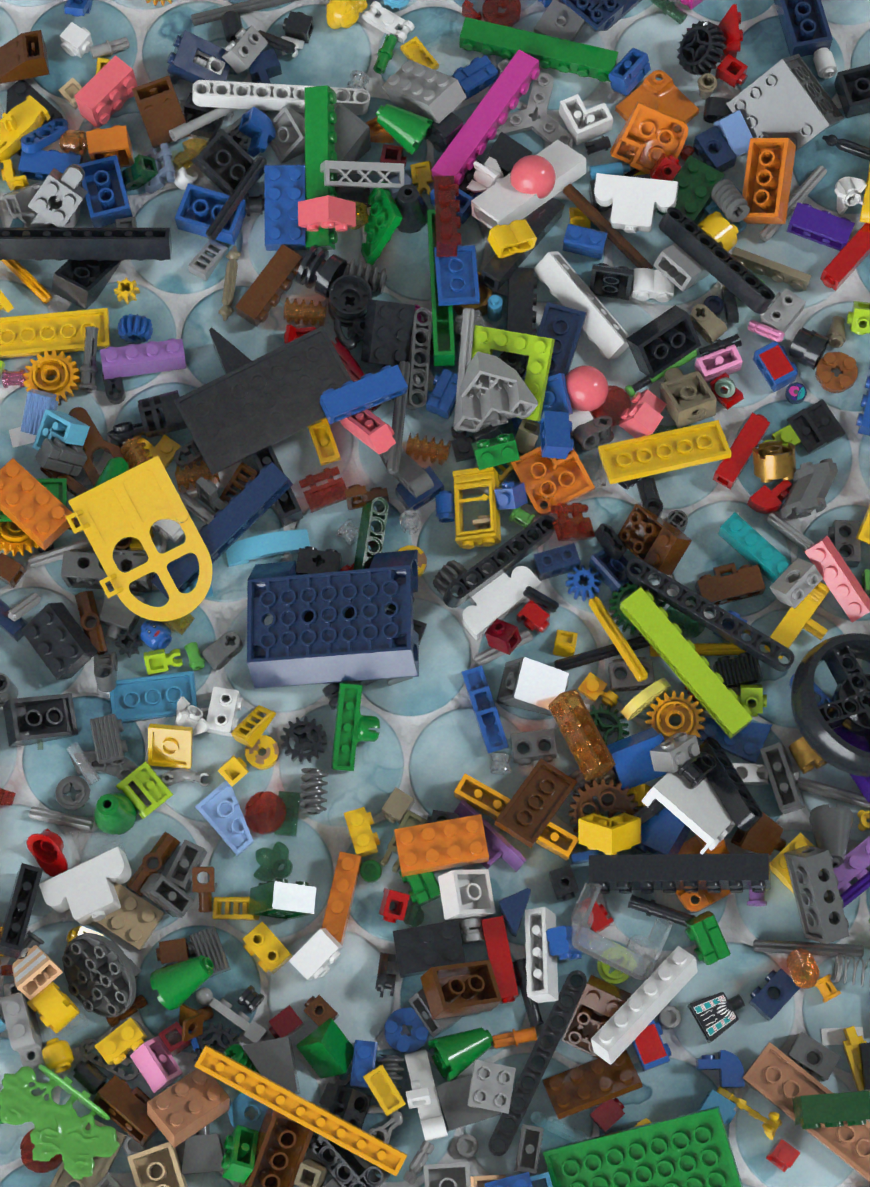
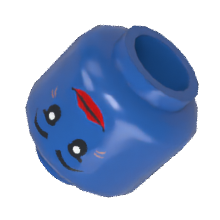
M147 620L140 628V639L153 650L165 649L172 640L171 629L162 621Z

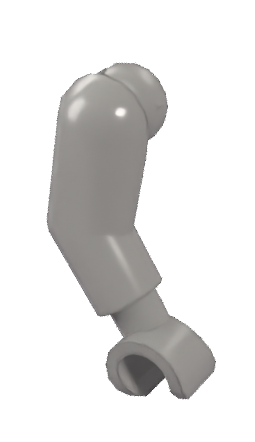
M179 768L165 772L162 775L163 778H161L168 786L187 780L190 782L196 781L204 787H209L210 784H203L202 780L206 776H211L206 773L200 775L195 771Z

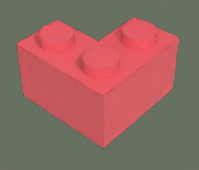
M329 195L298 202V226L307 228V231L310 232L319 231V228H335V231L338 232L348 231V228L356 227V202Z
M647 389L641 393L637 392L631 400L633 402L631 407L625 409L620 416L622 420L619 426L634 438L652 434L663 419L661 412L667 405Z

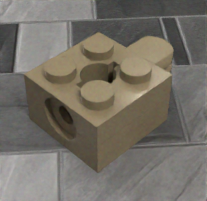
M670 368L665 372L664 383H661L660 399L667 404L665 408L677 428L716 415L717 398L699 371L684 375L679 368Z

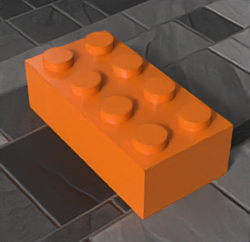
M750 138L742 193L750 208L749 214L743 219L747 224H786L796 145L789 138Z
M14 458L0 469V510L45 551L70 527L66 516L73 512Z
M481 814L394 829L402 877L489 862Z

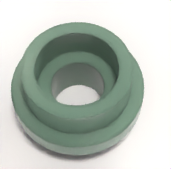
M728 377L719 379L715 384L716 393L723 398L731 397L736 390L734 381Z

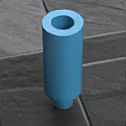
M622 162L589 166L591 180H596L597 173L623 176L624 172H630V165H622Z
M492 295L488 299L487 316L490 321L497 322L502 317V298L498 295Z

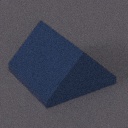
M602 550L590 557L589 567L593 568L594 573H599V578L612 592L620 593L621 588H625L627 583L632 584L626 578L625 572L629 561L624 556L619 560H615ZM634 567L630 569L633 574H640Z
M529 888L499 901L498 908L511 935L514 937L517 936L530 898L531 889Z

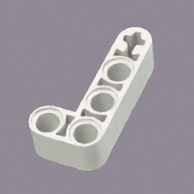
M426 1049L404 1055L410 1080H420L421 1088L428 1087L431 1105L417 1107L425 1141L428 1142L447 1137Z

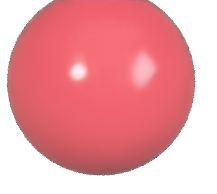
M528 155L519 159L513 166L510 174V182L516 190L526 194H537V197L540 199L547 197L551 193L556 180L555 171L551 163L538 155Z
M579 366L572 369L565 376L567 391L573 409L591 412L598 409L605 402L608 395V382L604 374L597 368Z

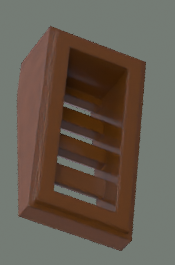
M241 462L219 499L229 503L231 499L227 496L229 493L232 495L240 494L232 489L234 486L241 491L244 490V485L237 481L240 479L247 483L252 479L254 480L259 475V472ZM245 472L246 474H248V475L251 476V477H250V479H249V478H247L246 476H244V475H242V474Z

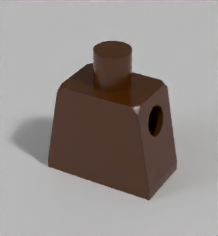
M762 812L763 816L748 832L737 828L731 843L752 852L768 853L770 856L774 849L781 852L786 846V840L780 838L783 828Z

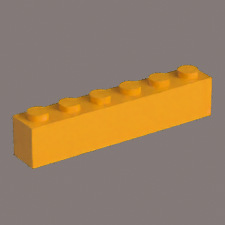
M465 773L454 791L455 798L461 801L464 800L467 804L494 820L498 818L511 800ZM550 822L536 841V844L568 861L578 844V837Z

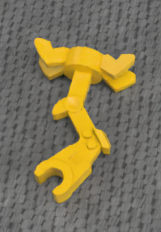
M720 1086L718 1087L716 1092L735 1103L741 1111L744 1109L748 1112V1115L763 1122L762 1127L765 1134L770 1140L774 1139L776 1130L783 1124L781 1119H779V1113L770 1112L768 1114L770 1119H767L746 1105L747 1101L735 1097Z

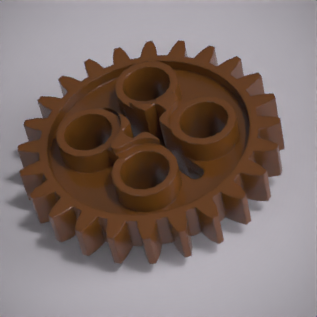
M604 777L601 778V783H597L596 779L593 778V785L591 786L585 782L586 789L578 787L580 795L573 794L572 798L576 802L569 803V807L574 809L568 811V815L574 817L570 820V824H576L573 832H578V819L589 815V813L583 811L585 805H592L595 808L592 813L600 815V808L593 800L594 796L599 800L603 810L607 811L608 818H612L616 812L633 815L639 811L638 809H633L638 806V801H631L635 794H627L629 787L626 786L622 789L621 781L614 785L613 778L609 780V783H605ZM609 793L614 798L611 802H604L601 799L602 796Z

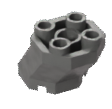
M832 458L821 460L818 464H813L812 462L803 463L800 465V469L794 472L793 486L780 510L782 519L788 518L791 520L811 515L814 509L818 513L827 507L825 497L838 472L837 465L833 463Z

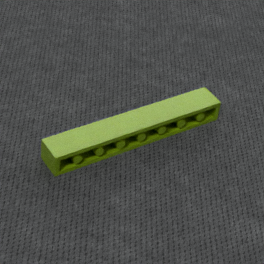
M640 587L621 602V611L730 739L751 723L753 718L751 717L750 709L746 705L742 706L739 703L736 693L731 688L727 689L723 684L724 680L717 672L714 673L710 669L708 660L703 655H698L695 651V645L681 635L682 631L679 626L669 621L667 618L668 614L662 607H657L653 602L654 598L647 590L644 591Z

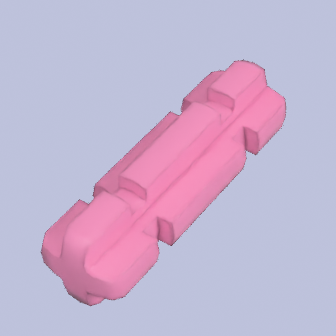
M751 320L748 325L749 331L776 342L783 341L785 334L780 330Z

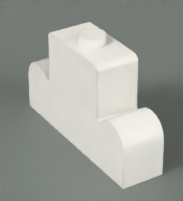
M597 173L594 194L600 206L607 207L613 203L611 213L612 228L622 229L627 233H636L637 231L651 232L655 208H658L660 212L666 213L668 208L676 206L678 182Z
M525 566L514 568L511 577L503 573L468 599L472 605L466 607L463 611L462 621L464 627L477 641L497 618L503 620L528 599L523 595V591L527 586L540 590L541 581Z
M115 847L40 883L39 886L47 905L61 913L70 908L73 918L85 926L94 921H101L106 915L121 908L114 883H126L130 879L132 872L125 852L119 847Z

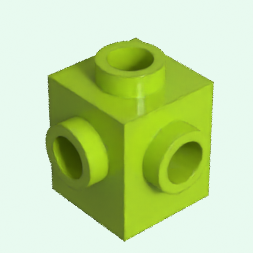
M853 301L852 312L848 311L847 324H850V330L855 334L865 335L870 333V303Z
M762 684L740 685V695H737V700L742 706L746 705L750 709L751 717H757L758 713H763V707H767V694H763ZM750 699L755 700L753 703L748 702Z

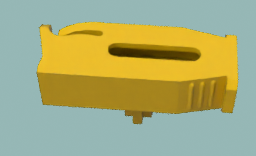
M30 95L26 97L27 100L12 108L7 114L5 112L2 114L3 118L0 120V163H3V160L10 159L21 149V138L41 127L45 120L48 121L50 119L46 108Z
M820 582L796 608L791 607L770 638L789 649L801 631L805 629L819 640H822L828 630L811 619V617L830 591L828 586ZM765 645L764 648L770 652L769 647Z

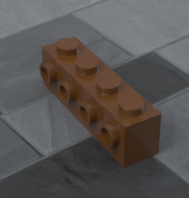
M282 244L235 306L237 315L256 327L261 322L263 323L267 319L270 309L276 307L279 303L282 293L290 289L292 280L297 275L303 257Z

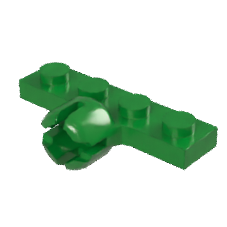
M340 683L331 763V769L354 771L357 743L359 741L375 742L379 737L380 732L369 730V728H380L379 719L375 716L360 714L363 686L361 684Z

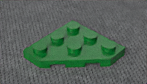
M374 188L369 195L368 204L371 205L370 216L367 215L365 220L364 232H367L366 243H362L361 253L367 264L370 263V265H374L377 258L381 256L382 250L391 240L392 234L401 224L403 218L388 188Z

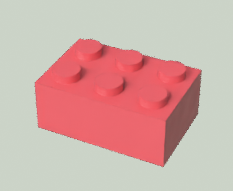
M115 55L74 95L81 116L96 128L105 125L116 111H119L129 98L134 97L132 88L138 87L134 71Z

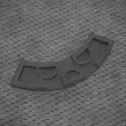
M95 750L70 755L78 776L89 773H105L122 781L139 767L127 757L126 759L99 764ZM133 780L128 784L137 796L144 794Z

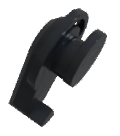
M380 952L375 989L380 992L381 998H383L384 989L391 990L390 996L394 995L396 974H388L387 966L388 961L395 962L396 954Z

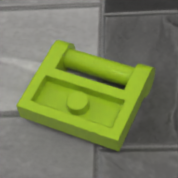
M146 761L116 785V788L119 791L122 790L138 809L142 819L146 818L173 795ZM132 780L152 803L147 807L128 785Z

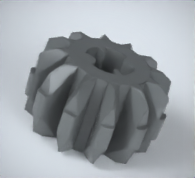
M455 560L448 561L439 570L438 574L435 575L433 585L440 594L444 595L448 585L467 570L461 563Z

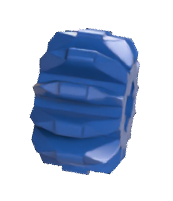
M129 314V316L124 315L118 323L119 338L124 339L126 342L139 344L141 342H148L151 339L153 333L152 323L146 316Z
M581 565L580 571L574 567L572 570L573 574L568 573L567 578L569 580L565 582V586L570 587L568 594L575 593V600L582 596L583 602L586 601V596L593 599L594 593L600 592L598 586L601 585L602 581L597 579L599 573L595 572L592 574L593 568L589 567L587 571L584 565ZM583 580V583L587 581V586H583L584 584L581 586L580 581Z

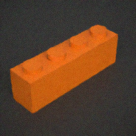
M340 851L322 928H326L343 946L362 857Z

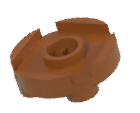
M842 352L826 353L816 367L815 375L817 381L819 380L821 387L828 392H844L846 389L851 388L857 379L858 368L856 360ZM835 368H837L842 372V374H839L838 377L834 376V372H831V370H835Z

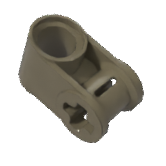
M697 304L692 308L690 318L693 326L709 344H713L727 331L726 324L704 304Z

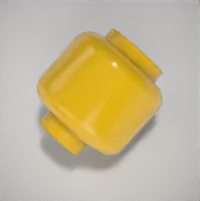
M59 1038L47 1041V1046L42 1049L45 1066L56 1074L70 1069L71 1063L74 1061V1055L69 1043L66 1040H59Z

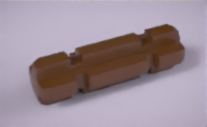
M142 994L137 996L132 1006L126 1012L117 1017H106L107 1022L111 1027H114L120 1023V1020L127 1019L136 1013L139 1008L145 1007L148 1001Z

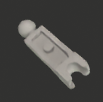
M203 987L196 992L195 998L199 1004L211 1006L244 1030V1036L253 1043L261 1042L267 1035L268 1031L255 1021L250 1024L249 1020L251 1018L243 1012L239 1011L238 1014L231 1010L233 1005L223 998L220 1001L215 999L209 988Z

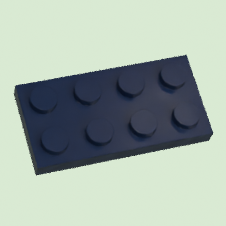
M550 302L546 303L537 336L555 339L548 377L563 373L566 376L569 373L587 315L586 312Z

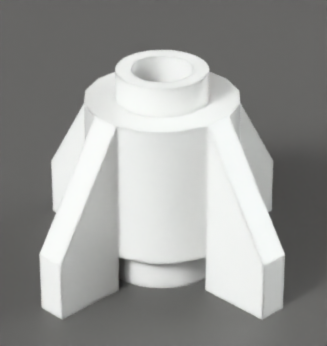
M489 156L484 165L477 161L473 163L476 171L474 173V180L469 183L467 190L473 193L484 192L504 178L495 159Z
M843 177L838 180L834 191L837 195L836 209L840 215L845 213L848 206H854L858 203L862 205L864 196L861 192L867 186L864 180L854 177Z
M180 697L177 702L174 726L193 727V736L206 732L210 726L205 720L209 708L199 709L196 706L190 705L185 697Z

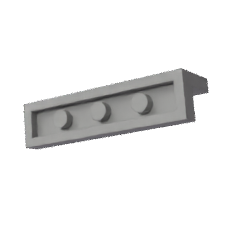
M325 160L320 164V172H324V186L400 189L404 186V163ZM330 173H339L342 176L338 181H330ZM349 173L359 174L362 178L358 182H353L347 175ZM378 174L381 179L377 183H373L367 175ZM399 175V184L391 183L387 176Z

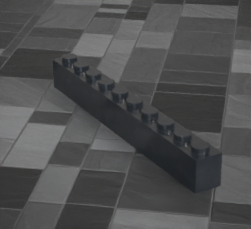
M0 228V260H171L172 242L170 228Z

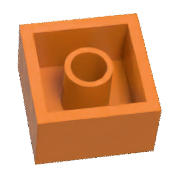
M115 125L106 129L95 128L86 132L91 161L117 155L120 168L129 167L134 164L132 144L126 125Z

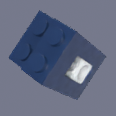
M186 30L180 36H176L173 42L174 52H171L167 59L169 64L167 71L170 74L172 84H176L181 78L193 84L198 80L226 81L231 66L222 58L226 52L225 49ZM211 66L216 69V72L211 69Z

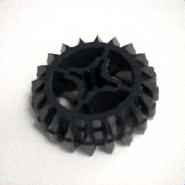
M699 21L696 24L693 23L692 28H687V33L682 34L683 39L679 41L680 47L677 49L679 52L677 56L680 60L679 64L686 72L698 76L711 73V69L717 68V63H722L720 58L725 55L723 49L727 47L724 44L727 39L724 37V32L718 25L709 21Z

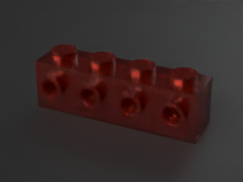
M434 176L437 257L457 256V245H461V233H457V229H460V216H456V213L460 212V202L455 200V196H459V184H455L454 176Z

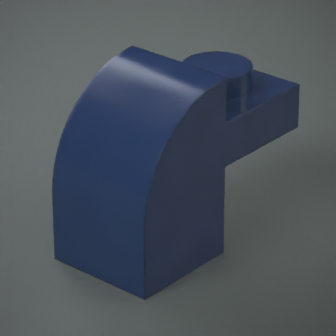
M274 48L261 52L250 65L249 70L252 83L271 84L269 78L282 74L281 65Z

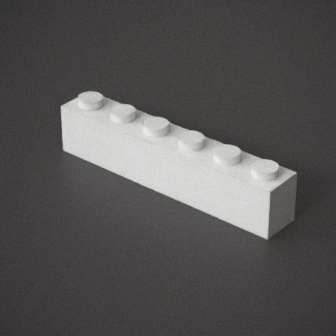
M558 251L548 252L534 267L538 279L549 287L550 293L559 299L562 306L586 312L587 315L583 329L587 333L588 339L599 347L600 353L605 358H618L629 347L626 341L629 335Z
M678 946L591 1038L594 1053L612 1065L698 972L696 957Z

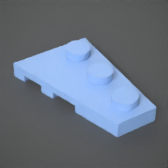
M224 781L195 806L237 856L254 843L232 786L227 781Z

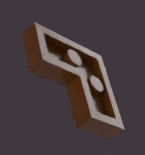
M356 484L348 487V489H344L348 511L363 508L365 503L376 497H382L389 502L387 488L375 487L367 492L365 485Z

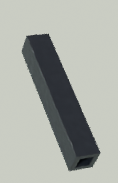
M551 198L533 211L526 219L537 237L535 247L562 216L565 204L556 198ZM533 249L522 253H515L505 258H498L495 255L482 270L479 283L497 293Z

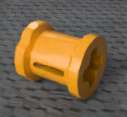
M830 974L813 983L814 987L817 986L824 999L822 1001L824 1003L841 994L840 990H837L832 983Z

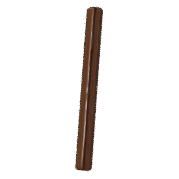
M568 184L563 189V193L600 231L607 232V238L637 268L653 269V266L617 229L612 228L611 223L572 184Z

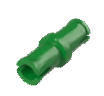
M386 35L382 48L378 50V58L373 67L376 73H385L389 60L393 58V50L398 41L396 36Z

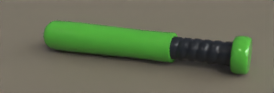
M695 349L653 379L646 375V377L632 386H626V393L629 397H633L643 387L664 377L668 369L679 368L697 357V350Z

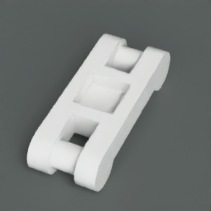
M373 1L370 5V10L365 11L362 15V18L367 23L388 35L396 36L401 43H404L407 39V34L411 33L415 28L411 21L402 19L382 7L377 1ZM376 13L380 15L379 18L375 17Z

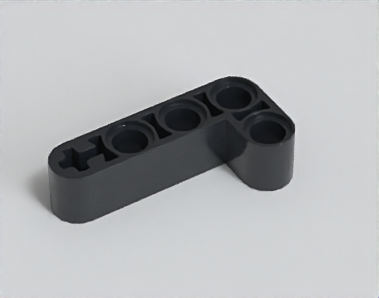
M313 1132L308 1147L342 1187H359V1184H362L364 1187H380L390 1177L391 1173L374 1164L365 1170L350 1151L321 1135L317 1138V1133ZM329 1149L335 1152V1157L330 1154ZM344 1166L349 1168L350 1175L345 1172ZM375 1169L380 1172L381 1178L376 1176Z

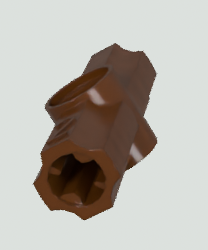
M93 591L80 592L75 595L81 619L80 624L84 633L98 650L96 654L99 656L104 655L108 650ZM89 620H96V625L94 627H86V624Z
M164 832L150 853L144 856L142 864L126 886L138 895L143 896L144 894L140 890L152 873L161 874L163 872L165 864L181 842L169 833ZM153 859H158L159 865L155 869H150L148 867L149 862Z

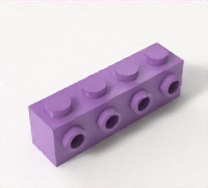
M171 338L167 341H150L145 344H128L123 347L100 349L105 380L186 369L182 339Z
M870 836L845 856L842 865L833 868L834 874L838 879V890L841 894L852 886L849 882L856 877L859 880L868 873L866 868L870 866Z

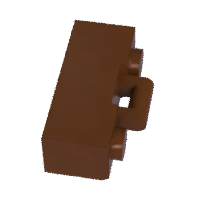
M734 562L714 567L713 572L715 576L710 574L701 576L695 585L697 594L717 606L761 595L766 589L758 565L746 564L737 571ZM728 572H731V573H732V574H730V575H726V576H722V577H721V574L728 573Z
M115 1075L97 1092L93 1103L107 1113L116 1124L142 1147L159 1131L147 1115V1102L151 1098L138 1087L132 1091L125 1080Z

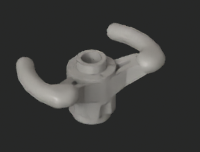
M377 1104L369 1106L367 1113H384V1111ZM398 1110L390 1114L391 1119L382 1127L370 1129L369 1134L374 1137L381 1135L383 1141L389 1144L393 1130L403 1123V1115ZM358 1155L354 1156L365 1170L372 1165ZM374 1170L375 1174H380L378 1170Z

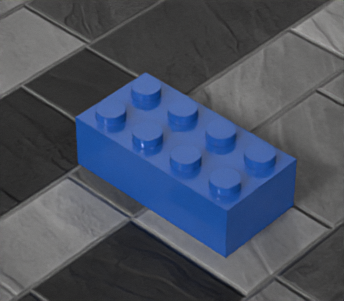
M265 165V247L267 251H278L282 244L291 250H307L306 228L298 226V202L305 201V165Z

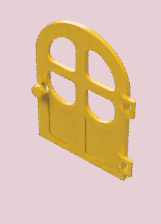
M159 456L68 501L74 513L66 516V519L74 534L82 530L86 534L108 576L99 581L108 598L117 594L121 602L134 614L148 620L160 622L172 621L188 615L205 599L212 582L211 557ZM75 517H77L81 525L77 528L72 521ZM159 520H173L181 526L186 540L183 544L166 553H159L151 540L150 529ZM126 537H133L141 542L148 555V561L124 573L117 568L113 560V551L120 540ZM188 553H193L198 558L199 577L195 588L191 592L183 594L178 591L167 570V565ZM155 572L169 595V601L162 607L149 606L132 595L129 585L137 579ZM110 581L114 591L109 592L105 583Z

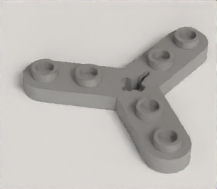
M539 74L538 78L533 82L527 108L509 113L506 122L497 129L494 139H497L501 132L510 136L533 130L549 145L558 139L570 148H573L574 140L572 135L546 114L554 81L550 74ZM535 110H538V119H536V121H532V117L535 114Z

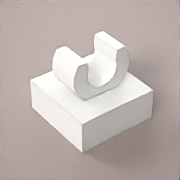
M281 36L282 39L293 42L296 45V51L292 54V57L296 58L298 49H303L304 41Z
M420 1080L411 1081L412 1090L406 1091L409 1109L431 1105L428 1087L421 1088Z

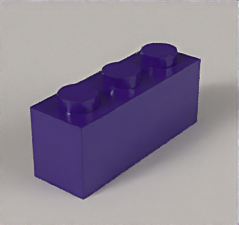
M798 202L789 222L787 232L841 251L848 243L855 223L851 222L848 218H840L826 210L821 211L809 204Z

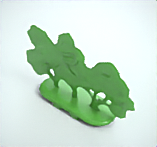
M41 1064L38 1065V1068L50 1079L47 1083L37 1082L36 1074L29 1066L21 1067L15 1074L5 1073L2 1079L4 1088L0 1092L1 1122L11 1125L32 1122L35 1125L34 1130L30 1133L31 1143L35 1145L33 1160L50 1161L56 1154H61L64 1169L74 1179L80 1180L83 1177L93 1175V1168L95 1166L93 1158L95 1156L111 1157L120 1146L119 1142L116 1141L117 1134L115 1128L95 1125V1115L104 1120H110L108 1114L89 1100L91 1095L83 1090L80 1093L72 1087L73 1081L67 1076L62 1079ZM30 1082L35 1083V1086L29 1087L28 1085ZM56 1086H59L71 1095L64 1105H59L52 1099L51 1091ZM39 1087L40 1090L46 1089L43 1094L34 1096L31 1093L32 1090ZM49 1094V1099L46 1101L44 1096ZM77 1100L87 1107L90 1113L79 1117L72 1104ZM88 1122H89L90 1125H91V1128L86 1131L85 1127L87 1126V1124H88Z

